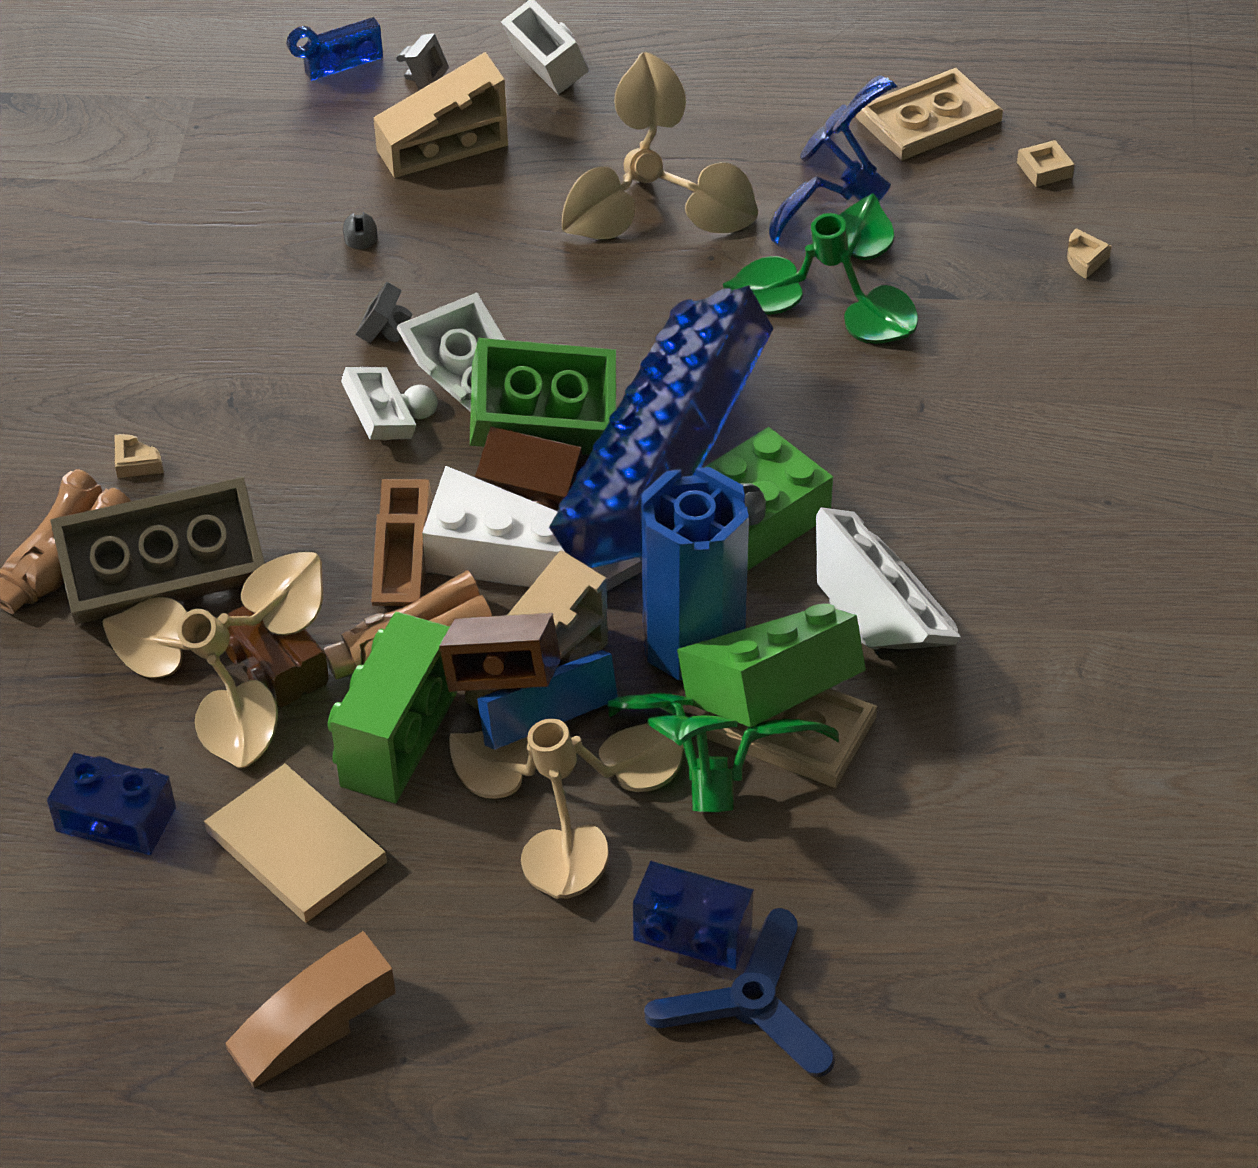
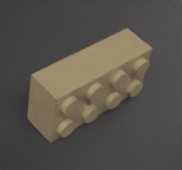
M244 477L50 519L75 625L117 615L151 598L164 597L178 602L244 586L248 577L257 568L265 564Z

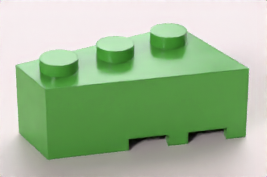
M832 604L813 605L805 611L677 649L685 695L694 699V705L691 706L724 718L736 720L738 723L748 727H753L866 670L857 615L835 609V606Z

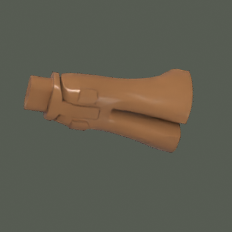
M75 469L64 475L57 498L48 515L38 528L10 555L2 569H0V608L10 614H14L24 603L33 605L38 601L37 597L41 598L50 592H55L64 583L50 519L131 502V500L116 488H110L109 490L106 488L102 491L101 486L83 470Z
M468 570L445 582L412 604L395 610L449 627L456 618L492 616L484 596L479 594L476 581ZM395 611L384 614L377 613L364 618V621L353 629L341 634L342 641L322 648L326 653L327 663L335 680L353 674L358 665L365 664L371 653L372 643L377 631L386 628Z

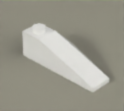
M478 293L400 323L397 326L398 332L418 366L470 412L472 362L478 338L505 340Z

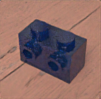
M73 753L47 798L56 832L147 855L153 853L176 809L168 775L161 774L151 768L139 769L115 763L106 757H91L78 753Z
M650 861L633 900V940L736 970L752 929L754 889Z

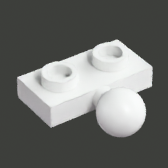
M345 367L341 382L370 440L412 439L416 428L413 418H427L434 414L437 409V396L428 386L414 385L408 388L404 394H400L387 367Z

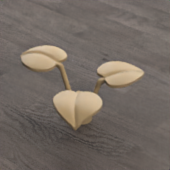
M648 52L641 53L635 63L621 78L615 92L614 102L618 116L627 126L633 129L649 127V131L645 139L640 142V148L634 149L626 155L624 159V171L626 174L621 184L616 172L608 167L590 169L577 179L564 204L562 230L565 233L594 239H611L621 235L631 225L635 215V202L625 190L630 187L632 180L650 183L658 178L693 191L685 204V211L691 222L702 230L712 233H730L749 226L757 219L758 208L752 185L747 175L741 169L729 163L711 164L701 171L697 185L689 180L665 172L659 154L650 150V144L657 133V126L673 127L680 122L686 107V96L681 81L667 63Z
M292 553L273 559L257 568L248 577L241 591L242 603L251 612L255 613L252 616H229L226 613H222L216 618L204 609H193L187 612L183 605L174 599L158 597L142 601L122 613L103 620L105 633L115 653L131 670L146 678L159 679L173 675L181 666L182 650H191L199 657L207 659V662L213 666L224 682L227 690L213 691L202 700L195 714L196 732L204 747L239 769L253 764L268 748L277 727L278 707L272 692L258 680H249L236 687L233 678L219 658L229 644L230 635L227 628L229 626H255L263 620L268 630L274 634L284 636L299 633L310 626L317 618L323 601L322 561L317 553Z
M558 719L539 721L532 726L527 737L496 750L485 746L482 731L466 734L451 733L449 739L451 758L457 775L468 790L480 797L496 799L512 795L519 789L523 775H534L536 768L540 774L551 779L562 831L549 829L533 836L524 846L521 854V865L526 879L533 887L556 899L572 898L589 890L601 878L609 860V846L605 835L598 827L583 825L571 829L562 779L566 778L573 771L577 762L576 753L602 776L609 778L616 775L619 785L633 792L651 791L669 783L679 771L684 755L683 744L681 746L677 745L674 741L649 726L648 723L626 728L610 736L599 749L600 760L582 745L579 736L571 738L567 725Z

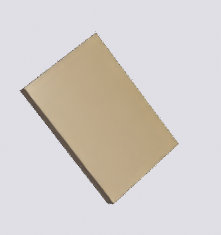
M957 68L856 106V118L901 161L1001 122L1003 109Z
M829 688L765 721L800 719L822 723L838 731L839 743L812 730L780 733L753 741L749 746L747 754L836 788L876 719L877 706ZM705 711L704 714H703V715H706V716H717V717H721V716H718V715H716V714H713V713H710V712H707V711ZM738 723V727L707 731V739L738 751L747 726Z
M286 763L204 821L206 832L305 923L387 863L386 852Z

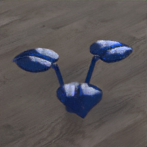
M882 75L875 76L859 90L848 106L842 104L826 120L825 125L820 127L810 137L800 154V158L806 162L825 143L847 166L840 177L845 184L840 186L820 177H813L809 182L804 181L781 203L771 218L769 235L777 246H779L780 236L787 223L819 187L839 193L847 201L852 196L860 201L871 194H875L878 201H880L888 192L891 184L876 171L878 168L866 156L850 130L849 124L863 108L891 89L898 88L892 80ZM841 131L843 132L861 163L857 159L852 161L831 139V135L834 132L836 134Z

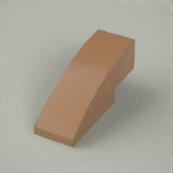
M382 479L380 514H377L372 606H407L420 599L423 595L426 567L422 532L432 506V492L429 480Z
M362 931L331 950L277 991L225 1043L226 1048L251 1085L256 1088L349 1034L350 1019L396 994L393 969L365 932Z

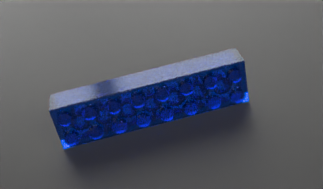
M750 286L735 290L724 288L702 300L695 302L692 299L684 300L671 309L670 317L663 329L656 335L654 345L640 363L639 371L632 383L625 389L623 399L617 409L610 415L608 425L601 437L594 443L592 453L584 467L578 471L577 479L567 496L560 502L559 510L549 526L564 552L590 568L642 557L641 494L666 471L681 470V477L696 476V468H701L774 330Z

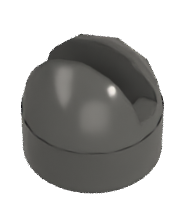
M363 212V215L352 213L345 219L343 235L347 246L354 249H365L376 243L378 239L377 226L372 216Z
M741 483L745 493V507L747 506L749 514V526H752L764 519L766 499L758 486L752 483Z

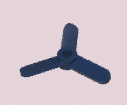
M783 908L773 909L765 918L744 974L734 980L732 987L656 999L649 1002L644 1008L646 1023L655 1028H666L735 1016L743 1023L756 1024L803 1070L814 1077L828 1074L835 1064V1056L831 1048L775 996L777 982L798 928L795 916ZM748 997H757L759 999L751 1000Z

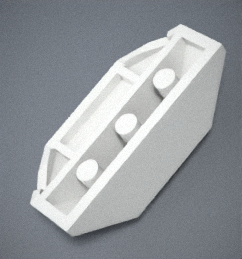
M821 507L816 514L817 584L830 598L829 603L834 605L835 609L857 615L861 643L872 649L888 648L901 650L956 645L961 638L956 623L905 563L877 535L870 532L863 525L864 521L853 511Z

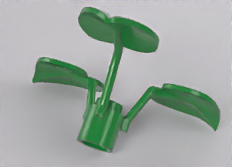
M875 194L863 198L840 215L826 213L813 220L811 224L813 244L805 246L806 256L798 273L796 266L790 260L779 256H768L751 262L731 280L723 283L724 292L740 307L759 314H778L793 308L802 300L803 293L799 283L806 279L814 257L827 266H835L842 262L854 295L859 300L851 304L844 314L845 327L854 338L865 343H886L907 338L916 331L918 326V314L915 305L906 293L893 286L879 285L873 288L866 296L860 288L850 261L852 255L861 260L876 258L885 253L893 244L894 229L892 223L881 208Z
M674 694L628 695L608 701L609 717L624 709L660 708L673 714L649 718L648 725L674 741L677 745L681 746L683 744L689 765V780H692L693 811L723 812L734 810L733 781H742V768L749 746L757 739L772 734L812 730L839 743L838 731L822 723L800 719L763 721L753 727L747 726L733 767H728V757H709L706 732L738 727V721L706 715L686 717L683 705H694V699ZM695 735H697L698 758L696 757L691 739Z

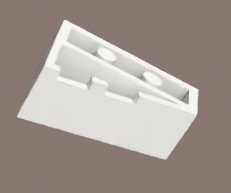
M445 466L422 532L426 573L457 576L468 570L476 580L531 587L560 550L575 558L574 518Z

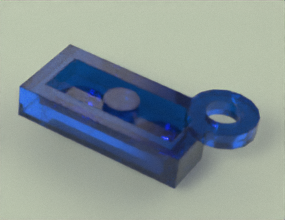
M374 17L318 35L311 27L299 26L288 35L286 41L287 48L295 57H303L305 73L311 81L383 58L381 28ZM308 37L305 45L297 46V42L301 38Z

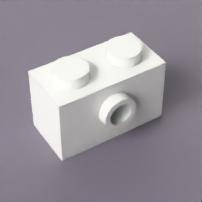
M528 0L501 21L514 51L558 95L589 72L580 48L570 30L562 22L558 24L535 0Z

